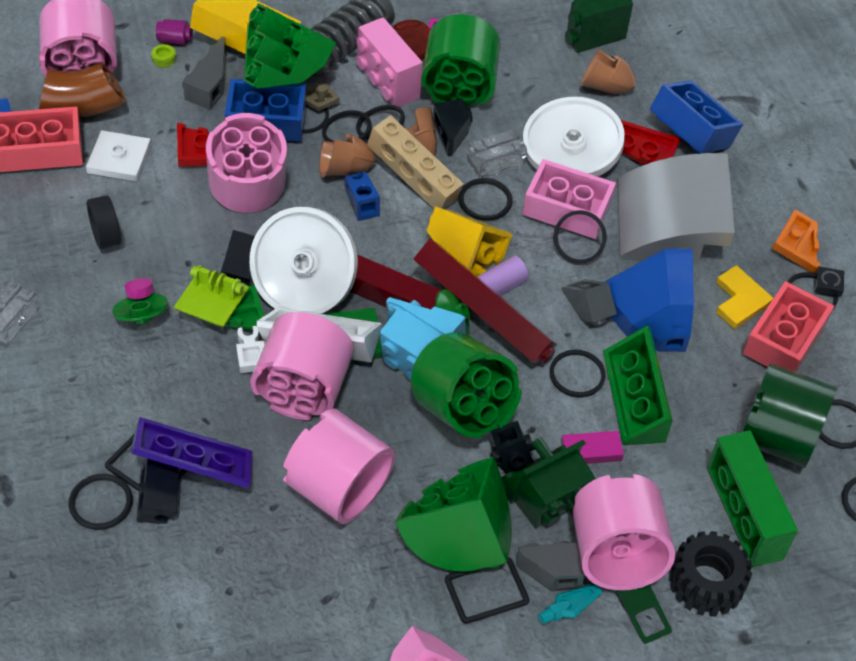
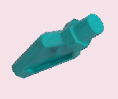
M592 583L557 593L554 603L546 606V610L537 614L538 619L542 625L550 621H557L563 617L574 619L602 595V590L600 586Z

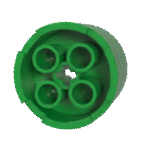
M466 14L444 17L432 26L428 34L421 75V85L432 96V101L441 103L463 99L467 107L479 103L484 105L491 99L496 86L501 48L500 37L495 28L481 18Z
M447 333L432 340L421 351L412 370V391L420 406L462 435L471 438H481L482 434L488 433L497 427L502 428L516 412L522 390L519 389L517 374L519 370L516 365L507 357L464 333Z

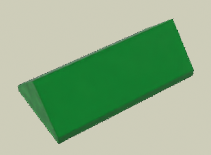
M645 326L603 350L621 437L625 445L666 443L673 422L651 328Z

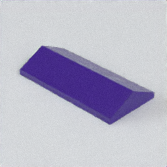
M139 417L131 446L132 454L249 488L252 464L251 450Z

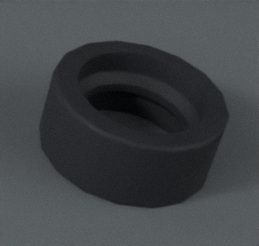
M104 195L88 199L86 202L88 217L98 248L103 249L120 245L121 234L110 197Z

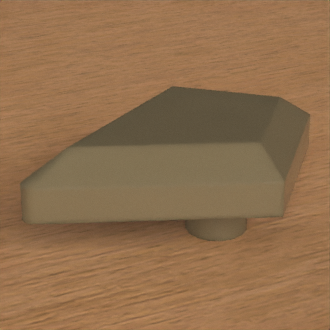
M326 83L306 87V104L317 111H321L339 102V97Z

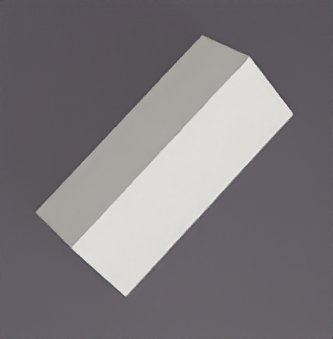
M276 308L257 321V328L264 343H266L274 321L279 316L286 313L304 311ZM311 313L332 321L348 334L354 346L352 360L372 362L382 323Z

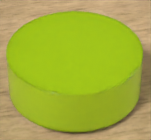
M166 44L154 47L151 51L153 64L161 68L172 66L176 62L175 49Z

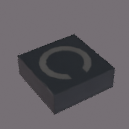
M818 266L816 270L815 292L841 297L844 292L845 271Z

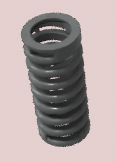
M350 0L347 4L341 6L339 10L331 13L329 17L314 25L311 30L327 38L330 35L332 40L336 42L339 51L334 46L325 66L315 72L313 76H321L329 69V66H335L339 60L346 58L348 53H353L356 50L358 27L383 17L391 25L395 19L391 2L389 0ZM369 1H372L380 8V10L383 13L382 17L378 10Z

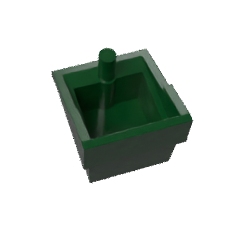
M539 437L532 442V445L540 458L534 460L533 464L502 476L510 505L516 503L535 529L544 524L546 527L553 525L561 518V515L568 511L573 514L575 496L585 485L596 479L580 453L582 446L586 444L584 440L568 448L562 445L551 451L542 437Z

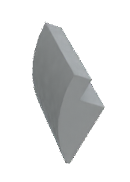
M703 153L671 157L643 165L618 177L620 259L643 261L663 249L680 248L692 249L693 264L698 265L704 245L731 246L735 229L728 154Z

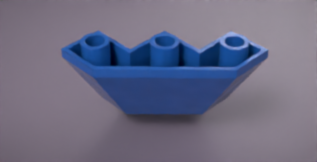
M663 249L604 281L609 283L617 313L610 316V318L627 337L643 327L649 326L656 351L686 352L691 336L694 309L692 249Z

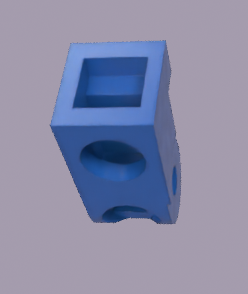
M363 171L353 175H345V190L354 207L357 220L380 216V196L368 174Z

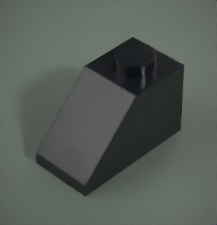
M463 99L434 104L433 122L448 157L453 156L469 133V124L473 121L471 109L466 107Z

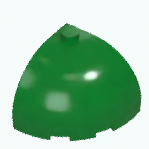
M494 457L458 469L459 474L445 483L442 478L422 490L424 496L415 504L414 501H410L402 509L395 521L408 547L417 556L436 567L463 572L487 567L491 569L497 568L507 563L512 540L511 516L503 480Z

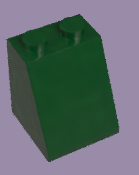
M574 0L571 3L570 13L568 14V27L565 32L567 43L572 46L576 53H580L626 39L633 2L631 0Z

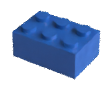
M231 79L225 118L239 113L258 114L264 116L266 121L273 124L278 130H281L286 141L302 142L306 112V84H290L257 89L242 79Z
M692 80L663 84L649 108L656 114L659 121L666 123L673 129L676 136L683 138L690 144L693 151L700 154L730 148L743 126L742 122Z

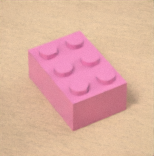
M384 17L358 27L356 63L359 69L364 70L369 76L371 83L379 88L384 99L389 100L392 105L398 107L419 99L423 62Z
M542 159L526 192L522 215L556 226L564 215L572 211L583 210L593 213L603 223L612 204L616 182ZM581 214L568 217L560 226V228L593 239L597 238L601 229L593 218Z

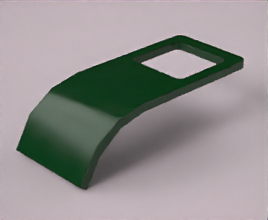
M650 584L632 590H616L642 643L647 644L672 632ZM655 607L665 629L646 637L635 614Z

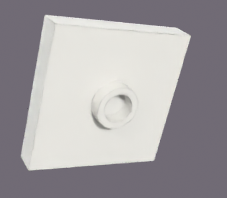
M101 130L86 166L87 173L137 182L151 147V139Z

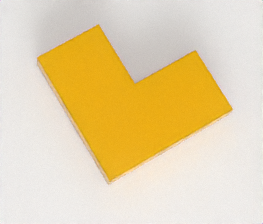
M737 265L717 278L716 283L732 298L718 306L716 313L733 329H737L768 308L774 299Z

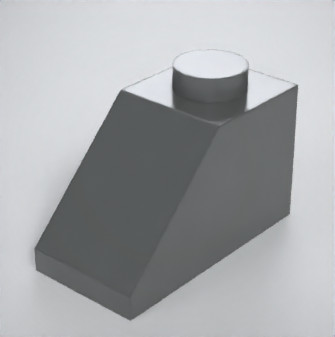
M584 279L562 287L564 295L583 321L592 322V325H599L607 322V317L617 314L609 283Z

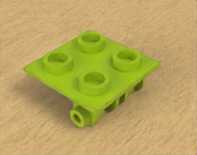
M202 265L198 267L193 266L190 276L194 278L175 304L174 309L224 328L249 289V286L241 283V280L238 278L227 277L224 273L219 275V272L216 270L211 272V270L204 268Z

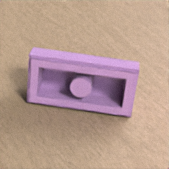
M512 256L480 274L478 277L501 296L527 281L528 271L524 262L518 256Z

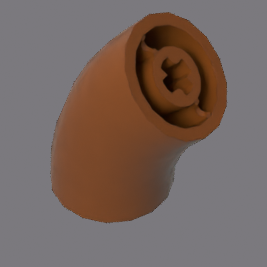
M99 62L93 66L75 71L48 69L39 109L78 107L79 118H85L111 111L127 103L121 86L110 69L103 62Z

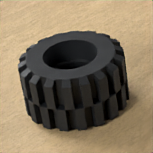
M702 531L698 532L696 537L691 535L687 537L686 542L681 543L671 567L669 580L672 581L670 586L672 592H678L676 599L679 602H686L685 608L690 611L692 608L698 610L697 614L700 615L709 612L710 616H717L719 611L724 615L729 613L730 608L734 609L738 606L751 580L752 572L750 570L752 563L751 560H746L749 554L745 549H739L741 544L737 540L732 542L729 540L730 536L723 534V537L718 536L716 531H711L709 535ZM696 567H712L719 571L725 580L712 581L706 579L698 572Z

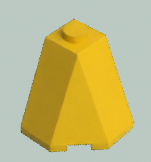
M437 206L434 208L427 228V233L434 241L444 247L477 276L486 272V269L491 264H498L504 259L513 235L505 230Z

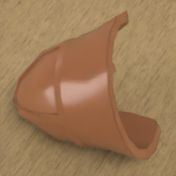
M598 49L581 80L580 87L592 88L609 94L626 93L635 88V76L629 64L615 54V59Z
M430 107L418 108L415 111L416 124L406 130L435 156L437 138L432 109Z
M345 134L346 141L335 139L334 142H322L319 173L322 178L357 174L367 171L376 162V158L363 140L353 135Z

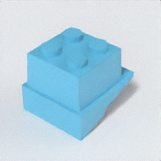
M389 297L386 301L388 322L379 332L383 361L390 368H398L404 372L411 381L416 359L427 344L447 333L458 332L466 334L465 317L435 306L432 309L421 307L415 300L407 303Z

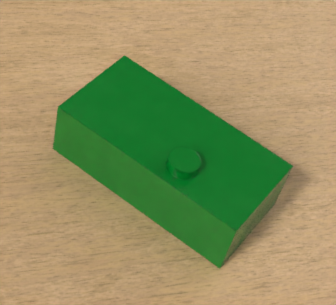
M751 430L718 437L706 469L742 549H745L749 554L747 560H751L752 568L784 560L798 529Z

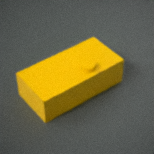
M197 0L193 4L190 28L217 41L224 37L225 45L245 54L249 15L258 3L301 24V21L257 0Z

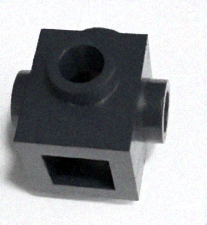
M518 420L502 428L499 427L491 430L495 447L491 448L497 464L503 463L507 473L534 463L530 453L535 450L529 433L523 435Z

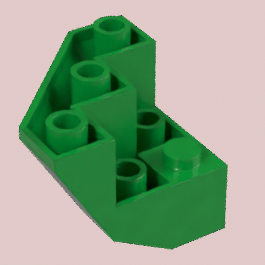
M258 3L251 11L247 25L244 81L257 89L302 83L325 66L336 42Z

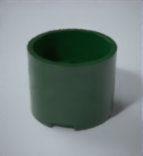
M770 363L743 432L751 430L760 451L806 468L829 413L837 387Z

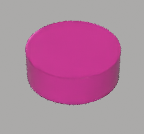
M147 278L135 279L125 284L126 296L130 299H143L150 296L154 291L152 281Z

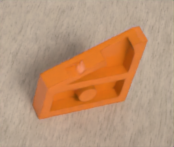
M795 209L773 244L772 249L806 270L816 273L818 266H821L820 262H817V252L819 250V240L817 239L818 222Z

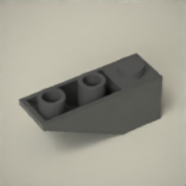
M221 37L215 45L213 44L210 47L207 55L198 61L196 68L190 75L185 76L182 83L185 100L208 110H211L223 96L226 62L224 37Z

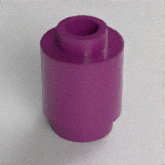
M164 19L156 24V39L164 44L187 45L188 41L193 38V29L190 28L187 20Z

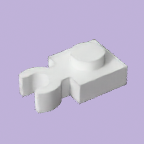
M253 326V334L250 336L244 335L242 328H238L237 333L240 344H236V352L240 373L253 372L265 345L264 341H259L257 326Z

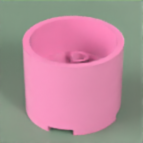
M51 0L45 5L39 19L40 68L44 76L46 77L48 69L75 71L85 69L99 62H103L113 73L115 67H117L115 18L111 9L101 0Z
M239 113L226 117L224 122L219 124L213 132H210L206 142L208 185L214 198L224 207L240 213L259 212L272 206L282 195L286 183L287 144L282 131L266 121L264 116L253 113Z
M291 312L279 316L274 321L251 376L250 386L253 393L261 395L271 403L270 409L295 419L311 420L312 416L321 415L324 411L333 409L353 357L354 346L352 340L338 325L315 314Z
M329 409L321 413L320 419L322 420L313 426L310 431L305 428L291 447L283 465L288 470L283 481L337 522L346 524L357 518L379 494L392 471L395 462V451L339 410Z
M633 474L631 478L611 479L610 475H606L591 481L577 493L573 508V518L582 569L592 583L611 590H632L656 582L670 570L675 560V549L662 494L653 481L637 474Z

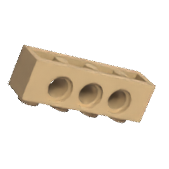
M390 115L372 129L367 144L368 147L431 207L435 208L437 206L446 209L457 200L464 183L396 119Z

